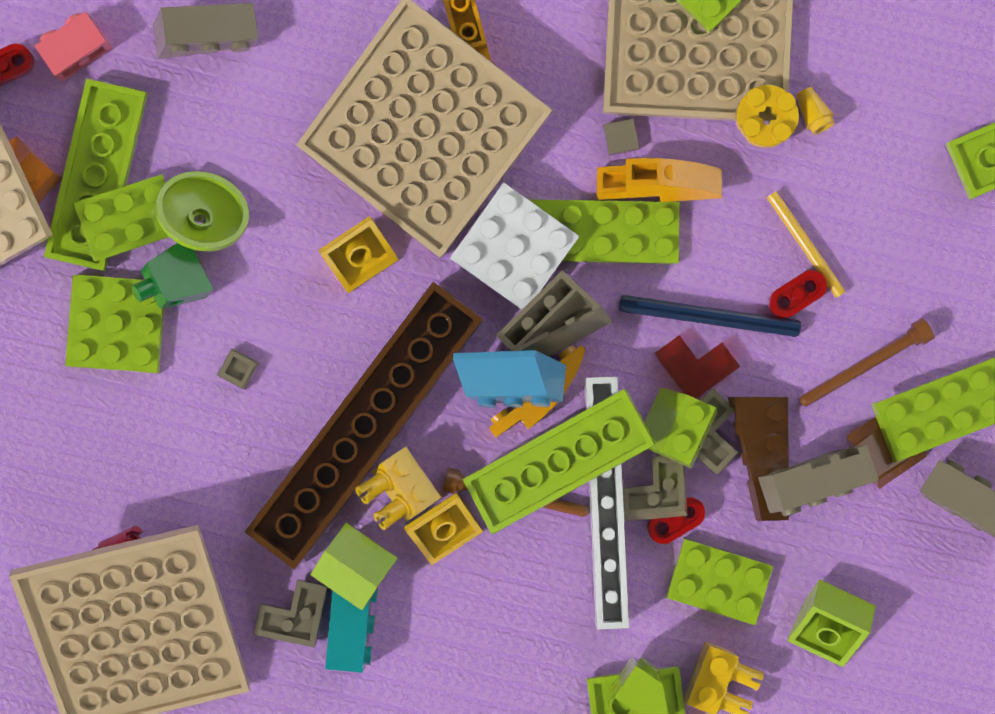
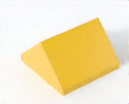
M370 216L318 250L347 293H350L399 260Z
M458 492L404 526L407 534L431 565L483 532Z

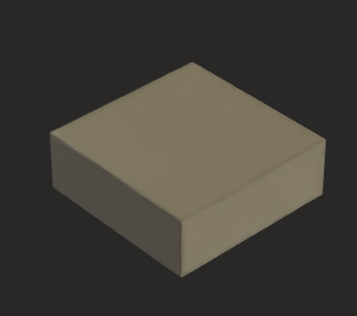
M634 119L603 124L609 156L639 150Z
M231 348L217 376L246 390L260 363Z

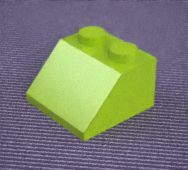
M660 387L644 422L656 443L655 446L648 450L692 469L717 415L716 407L689 395Z
M819 579L807 595L787 641L844 667L871 633L876 606Z
M631 657L610 688L614 698L637 714H668L663 683L657 676L659 672L656 670V667L642 657L639 661Z

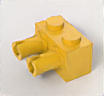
M406 446L371 471L374 476L356 487L358 496L365 491L368 492V494L361 498L365 504H369L383 492H386L391 499V503L373 514L376 522L386 517L383 522L378 524L383 530L388 529L389 526L402 517L407 522L441 498Z
M705 641L683 699L687 705L710 714H717L720 710L731 714H750L747 710L740 707L751 710L753 701L727 692V687L733 680L757 691L761 684L751 678L762 681L764 672L739 663V657L734 652Z

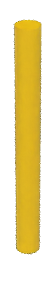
M775 191L766 197L814 268L824 276L827 286L835 298L845 293V289L778 192Z

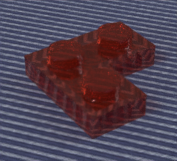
M678 335L654 353L681 392L696 399L740 367L723 342L697 359L681 336Z

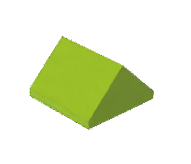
M346 522L324 551L310 575L360 610H363L398 558Z

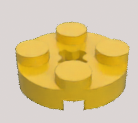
M762 85L753 88L738 104L735 115L736 126L746 138L745 140L753 146L760 148L778 146L794 133L798 125L799 111L796 100L791 93L774 85ZM766 109H770L771 114L775 115V120H771L769 125L764 124V119L759 117V112L763 113Z

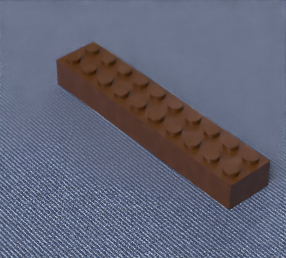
M432 282L245 530V533L292 569L298 568L355 493L356 487L361 485L452 364L453 353L461 352L482 324L483 318L435 282Z

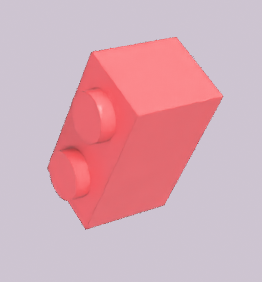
M86 12L73 14L65 21L64 26L56 31L46 32L40 37V42L34 45L53 75L61 82L112 49L97 24Z

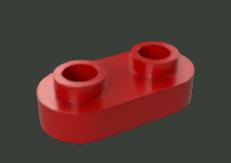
M15 43L0 49V86L18 79L32 70L34 56L24 45ZM22 56L24 58L23 63L20 66H16V58Z
M814 270L801 273L771 293L768 300L770 311L780 318H788L795 315L825 294L827 289L826 279L821 273ZM806 281L814 284L812 292L805 290L804 284ZM781 297L786 298L789 302L788 307L785 309L781 308L778 304Z
M686 497L687 506H691L694 509V515L690 518L678 516L650 519L647 524L648 535L656 543L668 544L696 528L705 518V508L702 502L693 497ZM661 522H665L668 526V530L664 534H660L657 531V525Z

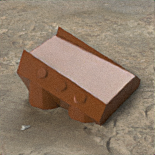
M876 417L862 426H857L846 436L849 448L868 445L879 481L873 482V484L878 489L927 457L924 451L901 461L893 462Z

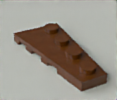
M728 397L730 408L733 407L736 422H733L736 435L740 436L743 452L740 453L743 465H746L749 480L747 484L755 519L757 521L789 520V515L783 516L782 512L769 513L758 479L760 476L789 467L788 397Z

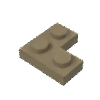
M711 388L700 401L716 407L717 415L697 458L714 474L718 475L738 452L715 432L734 410L733 407L730 408L729 402L714 388Z
M664 456L652 457L653 485L623 488L625 521L687 516L685 466Z
M298 579L291 609L260 604L254 635L315 647L328 587L324 584Z

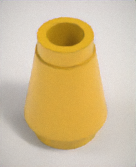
M812 87L803 89L796 95L806 129L811 130L813 135L820 134L835 124L832 118L834 116L833 112Z

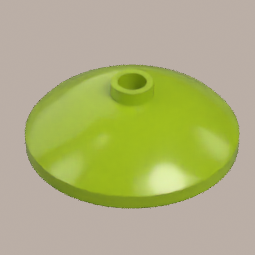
M192 171L172 177L160 189L155 205L156 217L164 232L180 245L198 251H217L233 245L244 234L249 220L248 204L240 190L225 178L208 172Z

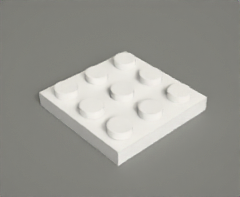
M503 182L450 259L520 309H523L542 290L579 236Z

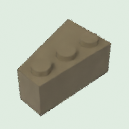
M254 3L161 7L153 23L158 59L196 54H213L225 50L245 52L250 50V47H253L258 40Z
M561 271L496 336L509 351L536 350L550 357L613 321L601 305L564 271Z
M868 445L834 450L758 477L769 513L782 512L783 516L800 512V506L802 505L816 506L827 502V497L833 495L835 497L844 496L852 493V489L879 481Z
M948 459L947 463L939 460L920 490L921 496L952 515L958 516L972 524L971 526L978 531L982 530L995 538V491L991 489L993 484L978 475L974 479L963 473L965 468Z

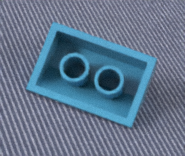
M536 350L453 353V361L465 395L477 401V405L480 407L495 408L496 403H504L508 407H523V403H531V405L538 407H550L551 402H563L566 365Z

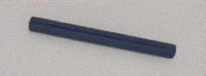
M622 295L619 302V310L626 313L792 337L799 336L801 332V321L628 295Z

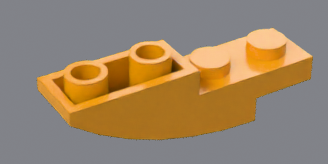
M443 0L450 30L491 61L475 0Z
M631 158L626 159V165L597 167L596 194L598 200L659 196L661 202L722 198V169L702 163L676 159Z
M572 344L558 354L561 359L559 362L566 365L564 393L581 365L585 353L582 345L576 349ZM551 402L550 407H538L531 405V403H523V407H517L510 413L503 409L490 419L493 425L489 429L496 438L521 420L529 430L557 402Z

